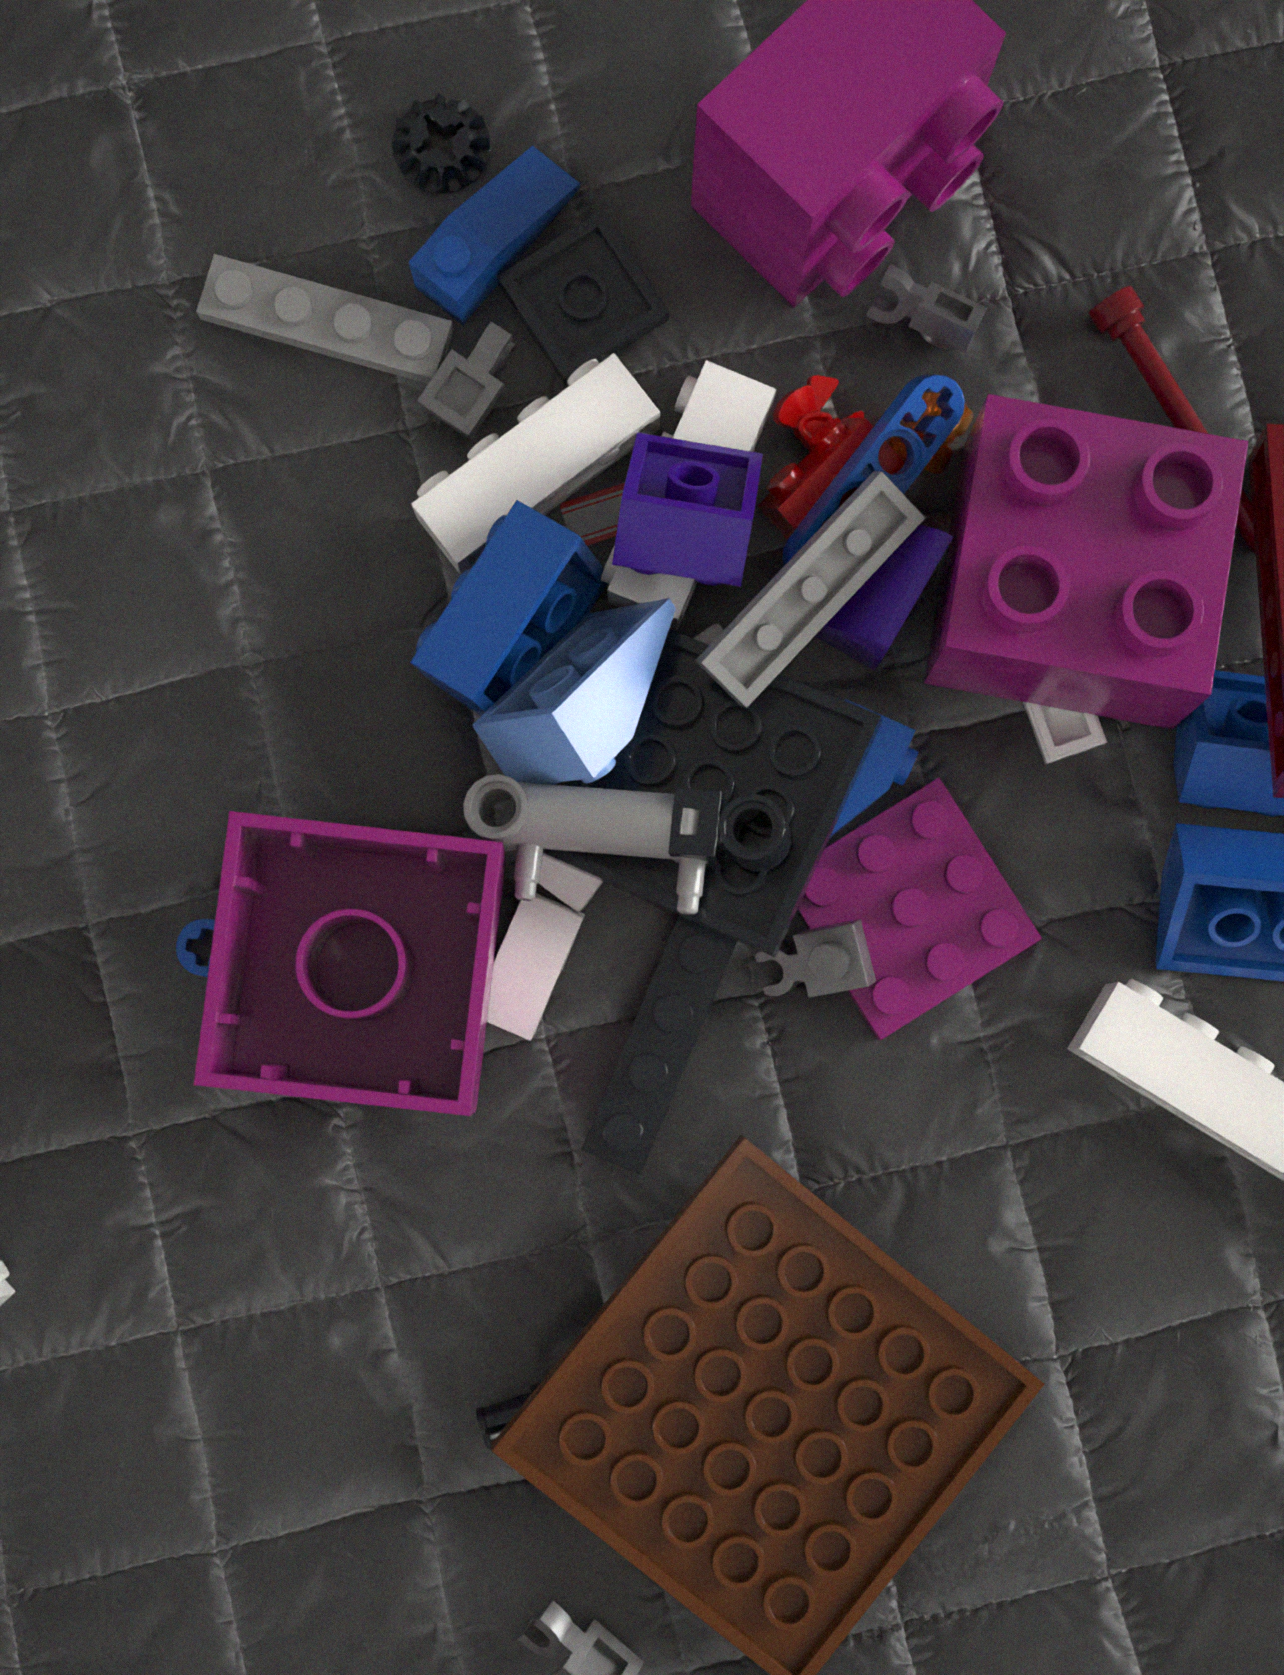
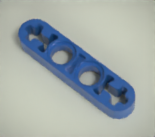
M921 375L913 378L904 386L788 538L783 548L782 561L784 566L821 528L822 523L826 522L838 510L842 496L848 490L855 487L858 488L873 471H882L905 494L959 423L964 413L965 400L963 392L956 381L943 375ZM940 392V396L936 401L937 406L942 410L939 416L926 415L920 420L914 431L900 425L902 419L904 422H917L925 412L927 404L921 398L923 393ZM916 432L924 434L923 440H921ZM895 436L904 443L907 458L904 466L898 472L889 474L880 466L878 455L882 443L888 438Z

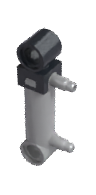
M496 774L485 776L476 781L467 791L463 803L464 817L469 827L484 840L502 842L505 851L517 850L514 880L516 882L514 896L516 899L523 901H532L535 898L536 885L540 882L543 849L673 859L679 865L676 888L678 895L677 910L681 914L695 915L698 912L699 898L703 893L705 868L723 869L725 850L729 852L732 859L742 868L755 872L767 871L784 860L788 855L792 842L790 828L779 806L770 798L759 794L741 795L728 803L723 792L715 790L675 787V794L523 783L516 782L511 777ZM503 800H514L516 802V811L511 821L501 827L490 826L489 816L492 808ZM762 819L772 824L771 836L763 845L750 848L739 843L740 831L747 822Z

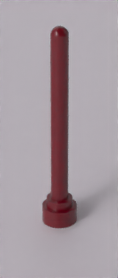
M1129 285L1120 289L1092 308L1088 314L1100 334L1108 333L1113 342L1121 341L1173 427L1208 434L1141 325L1146 320L1140 311L1145 306L1133 287ZM1242 488L1236 528L1249 549L1255 553L1253 505Z

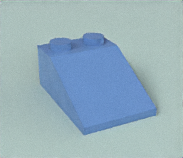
M670 598L587 614L472 724L505 776L513 778L516 782L556 785L559 782L582 780L583 783H590L600 779L613 769L616 764L614 757L634 736L676 610Z

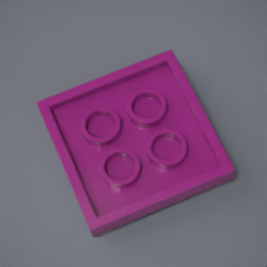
M940 778L935 779L826 847L797 909L798 914L808 929L861 919L876 982L868 987L847 990L878 1040L884 1039L1042 939Z

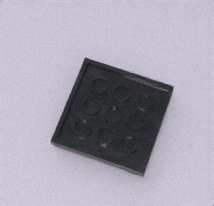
M669 629L634 736L614 757L616 760L615 766L610 772L596 781L583 783L582 780L569 781L567 786L675 794V787L722 791L728 803L741 795L759 794L766 796L779 806L790 828L792 842L788 855L774 868L755 872L742 868L732 859L729 852L725 850L723 869L705 868L703 893L699 898L698 912L695 915L681 914L677 910L678 895L676 888L679 865L673 859L543 849V856L765 954L776 957L879 731L882 718L876 713L781 674H778L747 708L740 706L695 661L709 645ZM762 819L747 822L740 831L739 843L750 848L763 845L771 836L772 824Z

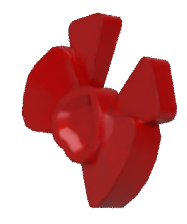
M821 375L810 376L807 379L806 386L791 390L783 396L773 412V421L780 426L793 430L796 437L809 452L814 448L810 444L813 436L825 424L833 420L829 413L822 412L821 409L838 386V379ZM862 410L855 411L844 418H864V412Z

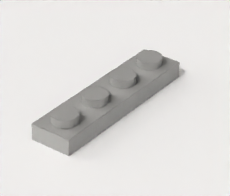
M217 254L213 256L196 310L200 320L426 384L430 382L444 361L454 331L451 320Z
M873 471L695 661L740 706L747 708L916 529L925 517L882 471Z

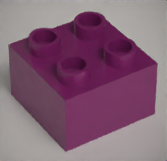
M807 0L697 104L691 207L794 308L823 280L841 297L847 296L876 270L891 251L895 240L884 229L897 216L911 195L918 199L930 212H933L945 204L966 183L981 163L984 154L974 143L992 124L1004 104L1003 100L988 87V83L1006 32L973 0Z
M987 394L963 447L949 535L953 536V539L946 549L923 684L1173 729L1211 696L1249 441Z
M229 811L194 1085L464 1116L474 1114L477 1109L506 864V853L503 843Z

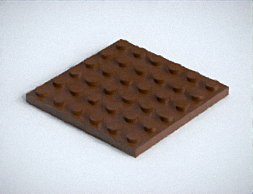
M740 1135L492 1442L491 1451L770 1675H816L1045 1384L750 1141Z

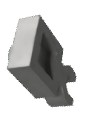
M861 919L800 931L793 935L797 951L789 945L781 944L776 957L761 951L755 955L757 962L774 960L783 968L784 975L782 980L773 981L763 987L764 994L769 996L782 995L796 987L801 980L805 981L809 998L868 987L876 982Z

